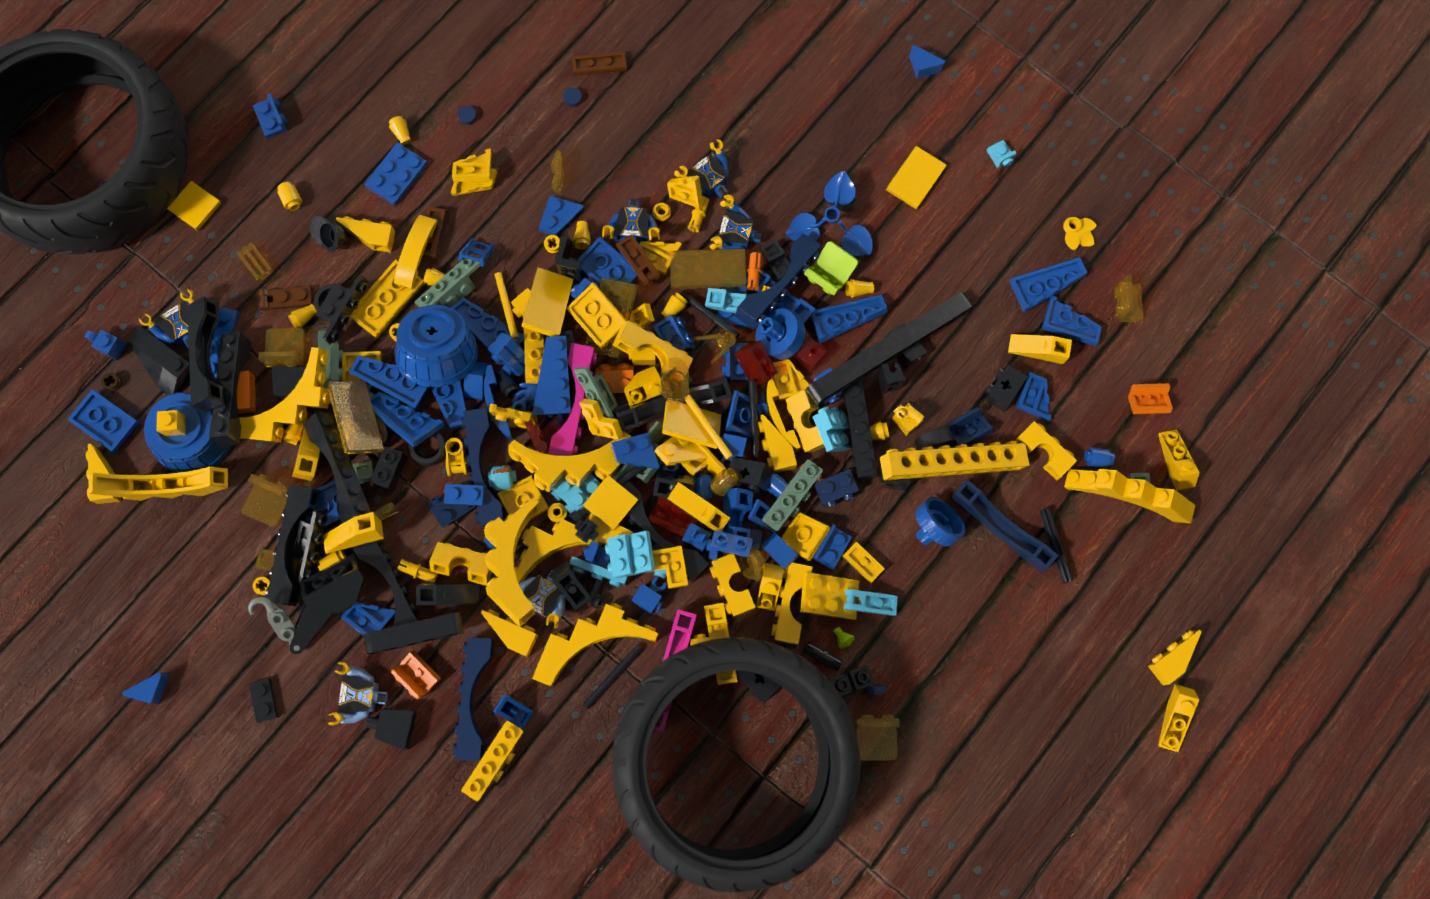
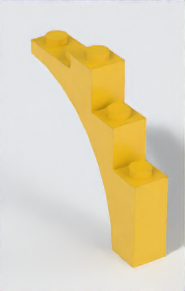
M311 347L309 361L302 378L295 389L282 402L259 415L239 418L241 423L240 439L281 443L284 435L283 424L303 425L307 419V407L328 409V404L331 400L330 389L323 388L326 382V364L329 360L327 350Z
M623 431L624 436L619 440L630 438L631 436ZM617 439L594 451L574 456H555L540 453L523 446L515 440L509 444L508 453L510 457L517 462L523 463L529 472H535V485L539 489H545L548 492L555 487L563 476H565L566 481L570 484L580 487L593 471L597 477L604 480L607 475L613 478L624 465L616 463L611 447L612 442L619 441Z
M206 467L194 471L158 475L89 474L88 494L116 496L139 501L151 497L175 498L184 494L204 496L228 488V469Z
M1069 469L1064 485L1068 490L1104 495L1142 506L1173 522L1190 524L1192 522L1195 505L1175 489L1156 488L1147 480L1129 479L1117 470L1099 469V471Z
M534 497L522 503L517 512L509 514L505 522L498 517L496 520L488 522L484 529L485 538L496 547V549H491L485 558L486 566L497 576V578L494 577L488 582L486 587L487 595L519 627L535 614L534 606L524 595L514 571L515 551L521 533L528 522L539 511V502Z
M592 513L586 516L587 519L598 526L596 531L599 535L594 542L605 546L608 543L607 538L634 534L620 525H617L612 530ZM564 519L555 523L552 529L553 536L531 526L530 529H526L522 536L523 544L529 548L522 552L519 567L514 568L518 584L523 582L540 562L552 554L569 547L590 545L592 540L589 539L585 543L575 535L577 532L574 528L575 525Z
M611 603V606L606 604L597 626L594 625L595 621L584 617V620L578 619L569 641L567 640L568 636L557 632L556 635L550 634L532 679L553 687L559 674L569 661L591 645L610 638L636 637L656 642L659 634L655 632L656 628L646 624L644 627L637 625L638 621L629 617L624 620L625 611L622 610V606Z

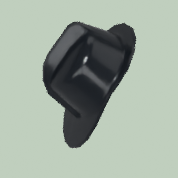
M315 216L311 220L310 232L312 238L318 245L328 251L334 252L337 247L343 246L349 240L341 224L331 222L322 216Z

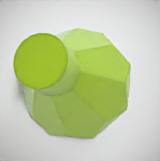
M840 627L833 631L837 636L840 649L850 646L855 639L853 635L843 632Z

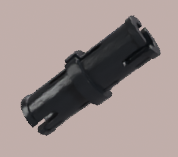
M808 641L803 650L804 653L816 658L819 663L822 664L823 662L836 671L840 669L844 661L829 653V650L826 648L823 650Z

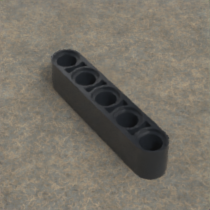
M457 612L365 633L364 639L367 655L464 633L461 613Z

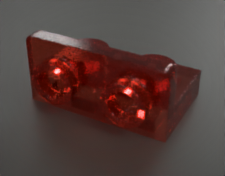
M659 497L648 520L684 536L692 522L693 516L669 499Z

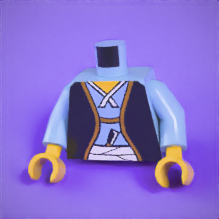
M551 573L547 579L537 575L521 582L519 586L526 598L534 606V610L547 618L546 625L553 621L555 622L554 628H557L559 619L565 611V596L553 582Z
M338 662V664L343 665V670L340 672L335 670V672L343 675L338 711L337 713L328 714V716H335L336 720L335 722H329V725H336L339 722L341 724L356 723L368 717L370 712H374L376 704L387 703L388 693L378 691L379 685L374 682L372 675L362 668Z

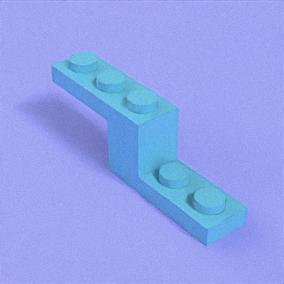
M572 557L569 563L575 572L584 574V571L588 572L592 578L600 581L603 578L610 580L609 584L619 588L621 585L626 586L629 576L614 578L608 569ZM666 570L654 571V575L665 579L667 576Z

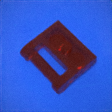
M532 420L525 422L535 451L548 454L546 442L541 441L543 437L538 424L534 425Z

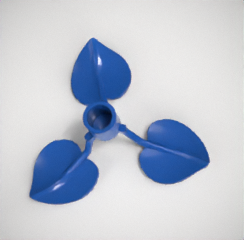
M842 171L836 174L824 189L825 200L829 203H835L833 207L826 209L825 217L816 224V219L813 215L808 213L799 214L793 219L786 231V235L791 240L796 241L804 233L816 241L820 236V231L817 227L825 221L830 224L838 223L846 233L841 240L842 248L852 256L870 255L873 244L867 229L861 225H854L849 232L840 220V212L837 209L838 203L840 205H848L855 197L854 184L847 173Z

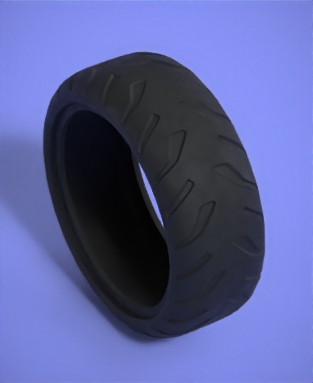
M51 29L50 32L41 31L25 35L20 39H14L0 46V231L10 236L13 240L39 251L52 254L55 252H59V254H86L87 252L96 253L108 250L111 246H119L137 237L139 233H143L153 225L175 199L181 187L187 169L189 151L188 131L184 115L174 95L156 71L146 64L141 56L122 45V43L107 36L102 37L101 34L82 30ZM82 85L109 86L133 95L137 109L135 141L126 161L110 180L84 197L61 204L36 205L13 199L5 177V154L14 129L31 108L56 92Z
M736 637L709 640L692 645L666 658L642 680L631 695L619 719L614 738L612 773L615 793L624 820L635 839L660 866L674 876L691 884L721 892L739 893L776 886L797 877L815 864L836 842L845 828L854 806L860 781L859 743L854 724L844 700L833 684L802 656L774 643L758 639ZM733 670L750 671L780 684L791 693L806 712L817 741V777L814 789L805 808L798 818L782 833L769 841L749 848H712L683 836L664 819L651 798L647 781L646 758L648 745L660 715L667 705L686 687L712 674Z

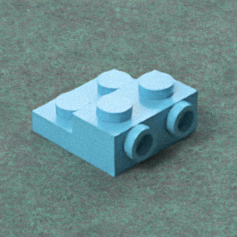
M824 407L818 410L819 414L813 416L826 451L839 452L850 449L849 438L844 433V430L849 428L846 414L842 410H838V407L831 409Z
M590 474L582 485L578 487L567 482L565 476H563L552 489L553 492L551 494L558 501L562 499L567 504L564 507L569 513H572L574 510L577 511L584 508L583 504L601 483Z
M649 531L607 538L608 543L605 544V551L610 555L611 562L608 563V571L614 578H623L655 571Z

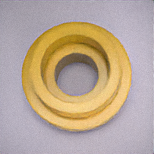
M658 203L654 206L652 213L656 220L665 221L670 217L671 209L665 203ZM659 211H664L665 214L660 215Z
M554 503L548 508L547 514L551 521L560 522L561 519L566 518L567 510L563 504ZM556 509L561 511L558 516L554 515Z

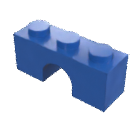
M741 488L724 491L723 513L729 516L730 519L721 532L750 538V529L743 528L742 521L744 514L752 510L753 491Z

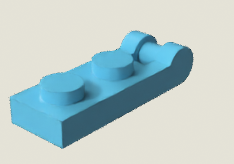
M852 589L845 590L847 600L844 603V610L896 616L897 596ZM855 597H859L858 604H854Z

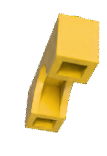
M626 321L621 326L613 342V346L627 354L636 349L650 350L658 357L661 363V373L676 382L685 378L693 360L692 357L688 356L687 352L676 349L670 342L659 339L653 332L640 328L637 323L632 321Z
M791 563L783 572L785 584L780 587L778 596L782 598L781 605H777L775 611L778 621L777 625L773 624L771 636H775V642L795 646L799 643L802 624L793 618L790 612V600L797 591L802 590L803 575L806 572L812 573V566Z

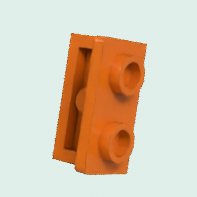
M620 363L618 366L602 364L596 367L595 375L602 373L612 393H625L624 388L634 377V366L629 365V363Z
M1170 384L1132 385L1128 399L1133 414L1171 413L1173 407L1168 395Z
M414 650L405 657L399 666L391 670L395 679L402 683L410 695L416 699L426 696L441 679Z

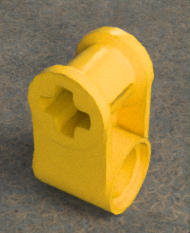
M457 438L449 439L445 445L447 475L452 476V474L457 473L468 474L465 445ZM454 444H460V449L457 452L451 451Z

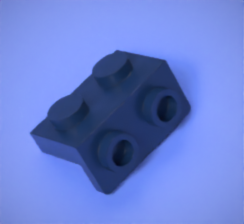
M980 407L969 410L966 414L953 419L947 425L954 438L953 442L957 446L967 444L968 447L993 433V427L982 416V409Z
M850 469L813 484L821 501V507L826 505L827 508L837 505V500L842 498L847 501L856 497L855 493L859 491Z
M444 495L435 496L431 499V503L428 504L442 528L475 508V505L444 504Z

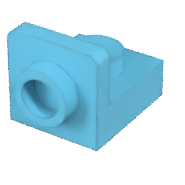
M1004 140L987 149L997 168L1011 165L1017 154L1015 150L1010 151Z

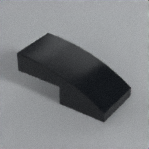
M775 239L760 247V250L779 282L788 271L790 263L785 257L784 250Z

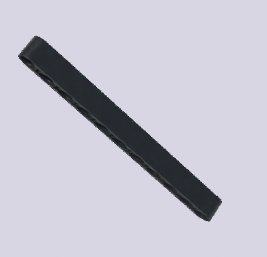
M963 291L959 292L817 379L806 388L807 392L815 403L820 405L878 369L881 364L891 361L960 318L974 307Z

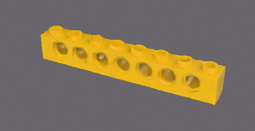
M1010 441L1004 445H1001L1000 442L990 443L989 446H984V443L972 445V447L962 444L955 448H950L949 445L941 446L938 449H933V447H925L921 450L908 448L902 452H899L898 449H891L886 451L887 454L880 457L884 480L1013 471L1029 466L1025 443L1017 444V441Z

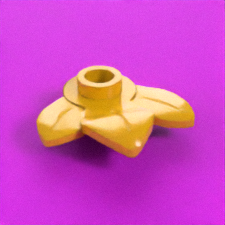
M1070 217L1066 219L1063 228L1066 232L1065 242L1068 247L1076 250L1079 245L1085 247L1093 246L1094 239L1090 231L1097 225L1088 218L1078 219Z

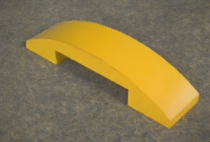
M423 215L418 216L401 252L394 284L413 289L419 273L417 271L428 239L432 238L437 220Z
M769 378L766 403L768 404L771 423L791 444L793 451L798 452L800 444L794 430L786 432L774 403V401L778 400L779 393L773 378Z
M724 603L704 606L710 640L729 638ZM736 670L716 673L717 684L737 682Z

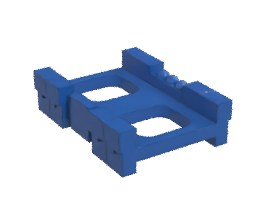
M471 238L459 252L458 260L462 261L466 258L478 261L480 266L483 267L487 262V258L494 254V244L488 245L476 242ZM477 245V246L485 247V249L482 250V249L474 248V246ZM469 253H473V254H477V255H480V256H479V257H473V256H469L468 254H469Z

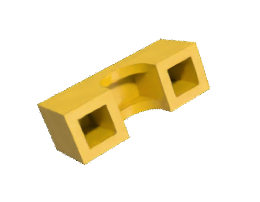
M807 390L787 398V410L792 415L793 426L799 434L801 447L805 452H815L824 448L825 446L817 426L813 427L810 423V415L813 411L819 409V405L815 403Z
M1035 421L1015 440L1017 444L1025 443L1028 454L1035 448L1045 449L1048 452L1049 460L1043 468L1056 480L1061 478L1077 461L1071 451L1065 450L1057 438L1050 436L1046 432L1045 427Z
M437 542L429 561L431 572L450 576L454 567L466 566L468 567V581L487 586L492 571L486 566L485 562L487 553H479L469 548L456 547L450 543Z
M734 554L711 561L712 567L709 569L713 579L717 577L719 582L717 589L720 596H724L727 603L724 604L727 614H732V617L735 618L755 610V605L748 589L736 592L729 585V580L741 572Z

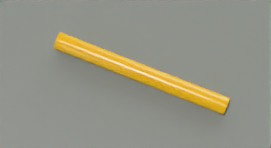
M501 272L495 273V279L510 336L514 340H518L519 336Z
M690 394L687 395L684 400L727 460L732 458V453Z

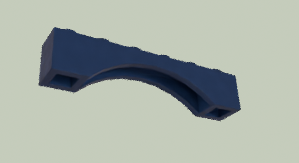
M802 233L792 244L790 266L784 277L767 290L749 294L737 307L735 317L753 330L758 324L760 325V322L767 317V313L769 311L772 313L775 310L777 302L786 297L788 289L797 284L799 276L801 274L804 275L812 262L815 263L820 255L821 245Z
M487 408L463 411L464 417H461L462 428H466L467 436H464L465 447L469 448L467 463L472 468V474H469L471 485L485 486L484 506L477 505L478 512H475L476 522L480 523L481 527H485L488 522L496 520L498 517L505 522L503 504L489 490L482 471L483 447L492 429L489 411Z
M966 479L950 497L1040 573L1046 571L1059 556L1043 542L1032 537L1005 517L986 498L983 492Z
M468 637L467 642H464L463 653L466 654L465 662H462L461 674H464V678L459 686V694H462V698L457 706V714H460L459 723H456L455 735H458L457 743H454L453 755H456L455 760L480 761L484 754L485 740L479 733L475 723L473 696L479 677L493 660V639Z

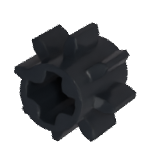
M587 518L584 522L579 520L574 527L577 530L575 535L585 543L589 539L594 542L599 535L596 531L598 526Z

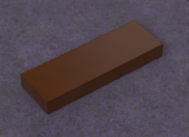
M625 51L572 56L574 76L627 71Z

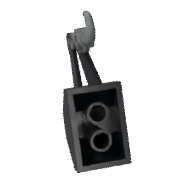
M351 554L299 582L304 603L295 626L287 613L266 597L254 598L248 606V611L250 615H253V607L259 603L263 604L267 609L268 622L278 637L283 641L289 642L291 653L300 654L332 613L346 611L356 603L364 579L360 564L355 555Z

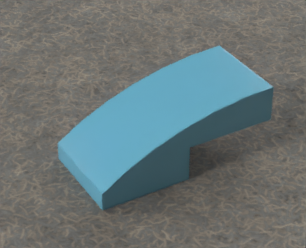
M708 288L705 306L715 310L736 313L737 307L747 295L729 293L725 289Z

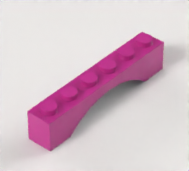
M571 343L568 364L575 379V403L566 423L552 436L549 455H577L578 446H575L577 438L580 439L582 427H579L580 420L585 418L579 403L583 399L588 398L582 385L577 380L574 369L588 367L593 376L594 372L591 371L592 364H596L597 353H594V347Z
M677 609L663 661L673 654L688 648L697 617L696 614ZM672 701L660 715L653 730L664 731Z

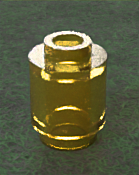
M731 468L722 470L710 481L712 492L720 496L725 495L737 484L738 474Z

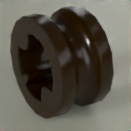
M106 373L101 378V385L109 391H116L121 387L122 381L116 374ZM115 380L114 384H108V381Z

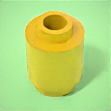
M283 182L278 186V195L285 209L294 211L300 208L302 199L295 185L291 182Z
M342 550L332 552L319 560L320 565L318 568L321 571L347 556Z

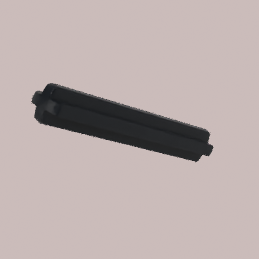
M1042 509L1040 515L1051 549L1059 555L1055 562L1062 583L1073 581L1072 573L1051 509Z

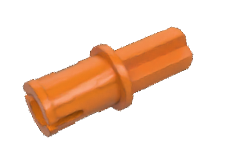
M753 252L750 254L749 269H747V273H749L748 290H753V288L759 290V276L762 273L760 270L761 253Z

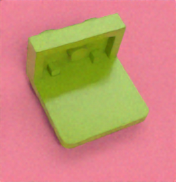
M829 241L814 265L808 267L804 275L808 277L810 282L823 287V291L827 294L836 295L842 290L859 261L837 244Z

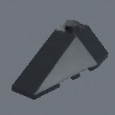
M141 326L127 340L156 386L167 395L179 393L190 380L189 362Z

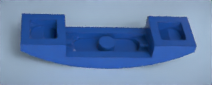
M762 271L759 276V290H755V288L753 290L759 293L764 285L772 287L776 283L771 280L768 274ZM789 292L783 300L780 299L777 302L776 306L777 309L783 308L791 311L803 323L816 310L800 298L799 300Z
M492 365L487 366L484 378V395L488 411L490 403L496 405L492 389L499 387ZM490 413L501 433L509 441L514 440L508 420L507 422L496 420V416Z

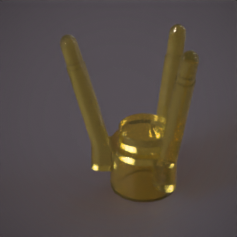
M731 332L693 337V340L717 339L716 343L722 348V351L713 358L710 364H714L722 355L728 352L729 347L733 346L736 341L735 334Z

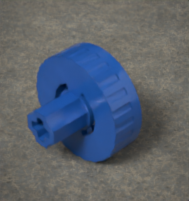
M783 308L775 309L772 313H767V317L760 322V325L758 324L755 335L756 344L763 353L771 358L784 360L793 356L802 346L805 338V326L803 321L791 311Z
M929 497L917 508L915 516L921 529L916 533V536L922 544L928 545L930 542L935 541L942 546L950 547L965 534L962 519L943 500Z

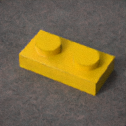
M857 542L842 556L870 583L885 569Z

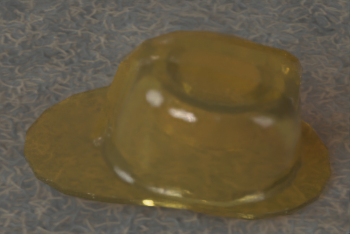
M676 357L670 358L664 363L659 382L660 393L672 404L683 403L689 394L688 367L682 359Z
M751 548L749 557L735 555L741 574L746 578L759 581L767 561L766 557L755 548Z

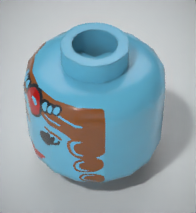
M509 465L492 467L491 472H488L489 486L493 487L495 491L512 489L514 482H517L516 470L512 471Z

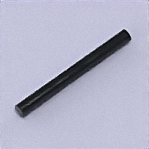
M683 290L680 293L689 304L736 340L739 337L740 333L688 292Z
M748 381L752 457H760L756 381Z
M638 645L628 653L585 700L583 705L587 709L594 704L642 651Z

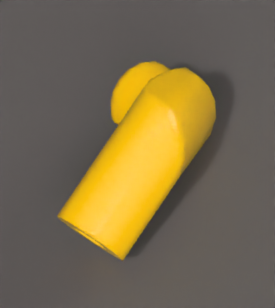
M912 406L899 407L895 414L898 419L912 418L918 424L925 417Z

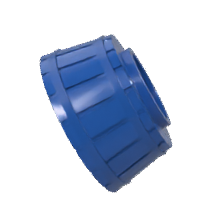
M443 305L419 307L408 313L402 319L397 329V343L395 346L396 365L400 373L415 384L425 387L450 385L464 378L476 364L478 347L474 335L469 330L465 319L452 308H447V306ZM435 328L438 332L430 335L426 331Z
M175 393L162 398L151 408L146 417L144 435L147 445L155 458L172 472L181 473L206 467H216L226 457L231 447H221L209 438L212 410L206 412L191 406V393ZM178 410L186 416V435L165 436L158 432L157 411Z

